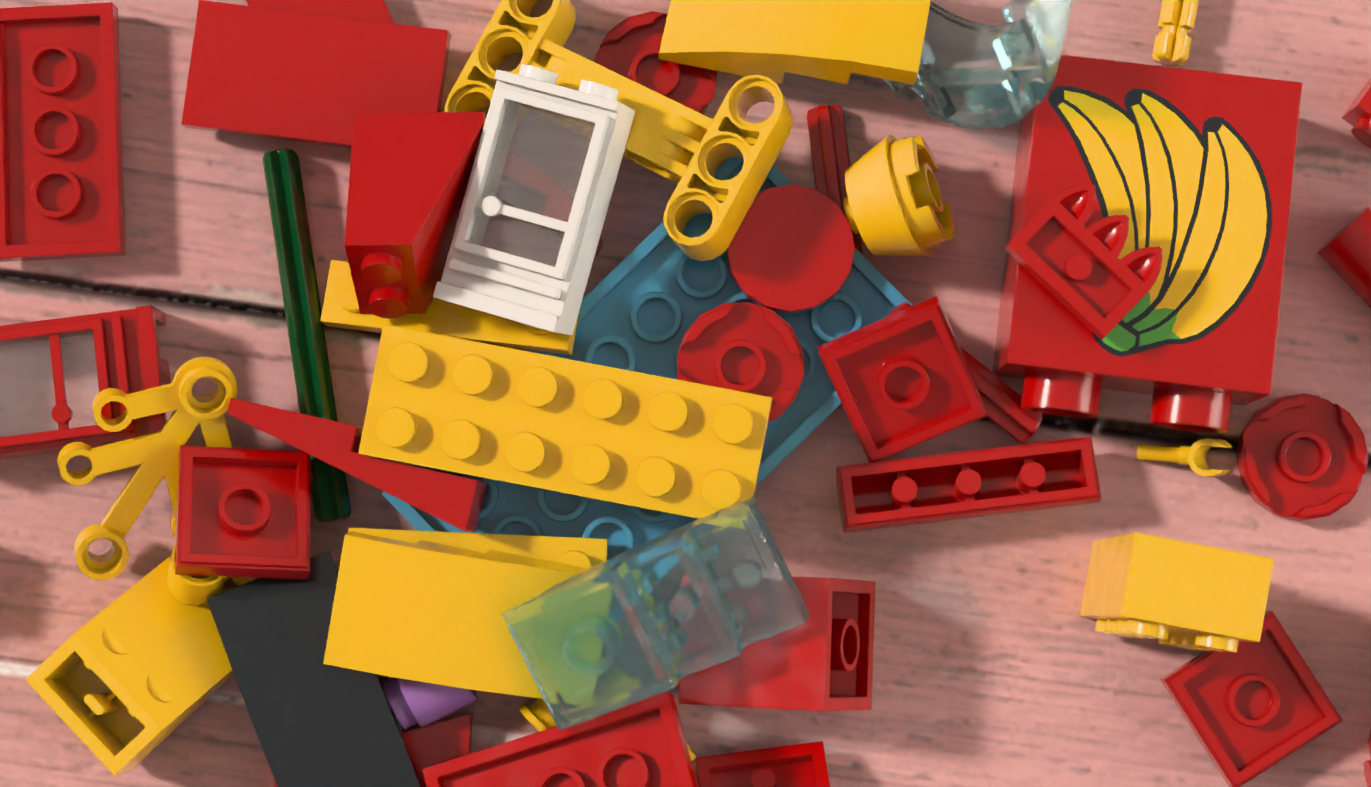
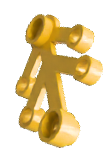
M197 357L185 362L176 371L170 384L126 394L117 388L102 390L93 400L92 412L97 425L108 432L124 430L130 425L132 419L173 411L162 430L95 448L83 442H72L61 449L57 459L60 475L64 481L74 486L86 485L92 482L97 475L138 465L101 524H93L86 527L76 538L74 544L76 562L80 571L87 577L100 581L109 580L118 576L125 569L129 560V550L125 536L164 476L173 507L169 517V524L176 538L178 454L180 445L186 444L197 425L200 424L206 447L232 448L224 414L228 411L230 399H236L237 382L233 372L224 362L212 357ZM209 378L215 382L213 391L206 396H197L192 393V387L199 379ZM111 401L120 402L125 406L123 414L115 419H108L101 415L102 407ZM76 455H82L90 459V465L82 472H72L66 468V464L70 458ZM97 539H107L112 543L111 549L102 555L93 554L88 550L90 544Z

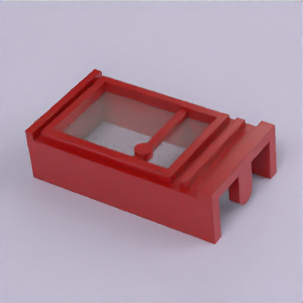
M152 305L135 307L136 309L0 326V460L56 453L72 442H83L95 448L161 431L167 422L166 412L132 419L128 427L118 432L105 431L97 425L94 419L92 403L99 392L108 388H117L126 394L171 383L168 362L159 356L156 326L166 325L165 313ZM117 401L108 402L102 407L101 415L108 419L118 418L123 414L125 406Z

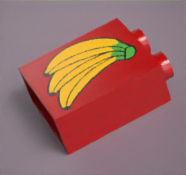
M1040 53L1024 83L1007 244L1057 193L1073 185L1092 183L1095 186V202L1091 215L1084 226L1087 228L1105 217L1126 215L1129 218L1128 237L1118 258L1122 259L1127 254L1140 248L1159 246L1162 249L1163 260L1158 279L1153 287L1103 339H1099L1006 251L992 373L999 377L1024 379L1021 409L1055 416L1096 418L1099 417L1102 389L1152 395L1149 422L1152 426L1189 432L1227 433L1231 404L1244 406L1271 395L1302 93L1301 82Z

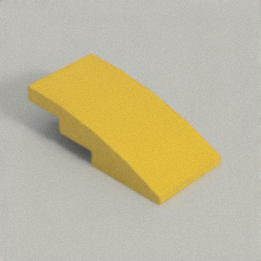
M671 0L658 59L744 77L750 75L766 76L779 84L783 83L784 74L788 72L848 85L852 72L914 85L919 71L931 0Z
M351 531L344 536L323 664L462 689L592 704L596 695L617 574L492 549L483 553L423 540L413 544Z

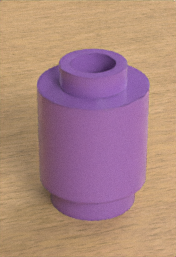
M392 678L383 682L387 699L404 729L417 723L423 728L478 701L476 690L400 678Z

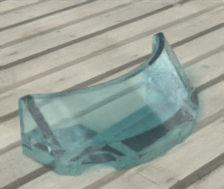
M1012 0L1002 8L1004 21H1013L1012 25H989L971 21L955 15L931 1L915 84L911 85L887 79L882 80L895 92L903 88L916 92L923 100L927 114L941 121L969 129H978L980 127L998 129L1011 125L1026 116L1040 104L1053 84L1073 0Z

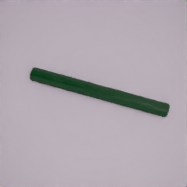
M293 149L274 150L264 154L263 166L299 410L301 414L338 422L324 325L320 321L322 311L299 157ZM311 455L310 485L316 519L321 522H333L350 517L351 507L346 473Z

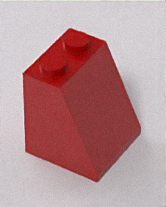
M485 112L354 113L344 247L360 314H374L378 317L391 319L402 317L405 314H425L434 299L433 294L437 281L441 282L486 121Z
M684 574L683 588L679 591L676 601V614L679 623L682 625L681 652L677 655L674 664V681L679 689V704L823 712L871 710L875 581L825 577Z

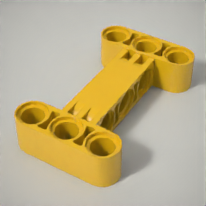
M501 0L448 95L445 112H476L481 108L490 107L497 82L494 79L496 69L500 70L501 63L507 56L518 52L523 53L522 60L510 73L518 75L521 64H527L559 74L556 85L578 91L581 80H587L619 90L616 101L636 110L623 157L678 184L667 203L663 215L664 227L669 236L681 251L691 259L707 261L722 255L732 242L790 135L793 126L792 111L777 83L766 76H745L731 87L714 119H711L564 48L563 46L571 34L576 21L575 7L571 0H553L552 6L547 13L534 18L529 15L532 7L540 0ZM767 101L775 104L773 113L763 122L753 124L745 121L748 110L758 102ZM522 104L514 135L526 113L530 111L591 141L595 123ZM732 157L744 160L742 170L737 176L723 181L715 179L716 169L722 161ZM701 213L712 215L711 227L705 234L693 238L685 236L686 224L693 216Z

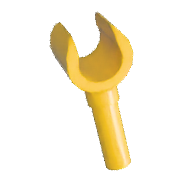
M1213 438L1200 439L1193 443L1192 446L1180 447L1138 444L1137 460L1189 465L1197 475L1218 477L1228 474L1230 470L1210 468L1206 462L1207 451L1211 447L1232 448V446L1225 440Z

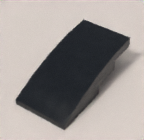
M329 551L310 558V573L307 580L258 578L207 598L227 657L277 787H421L378 674L323 664L338 578V570Z

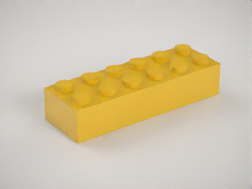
M383 324L358 454L748 528L773 399L772 397Z

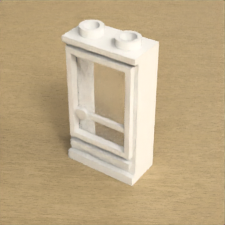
M521 64L518 75L496 69L494 79L497 82L441 282L437 281L433 297L551 332L572 336L636 110L616 101L619 90L603 84L581 80L579 90L577 91L556 85L559 74L539 67Z

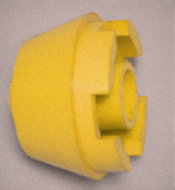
M888 135L845 171L847 197L844 198L843 204L847 220L855 234L860 233L867 248L875 256L930 257L933 254L934 248L940 247L942 242L955 238V225L950 202L943 204L940 188L934 172L939 171V168L930 148L921 135L898 139L893 135Z

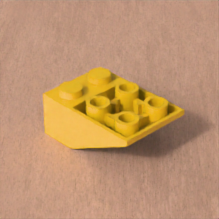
M171 556L76 631L25 679L113 775L132 771L234 674L209 605L193 606L184 604L176 599L168 589L166 576ZM189 575V576H191V577H193V578H197V579H204V578H209V577H210V576ZM223 586L220 593L227 591V589Z

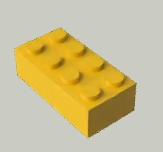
M1137 532L1096 540L1092 544L1080 616L1097 619L1095 631L1127 638H1159V644L1189 650L1237 653L1239 641L1260 642L1274 559Z

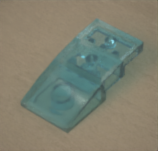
M754 497L627 550L544 590L502 613V617L559 731L676 687L682 677L738 657L743 652L745 646L803 625L810 615Z

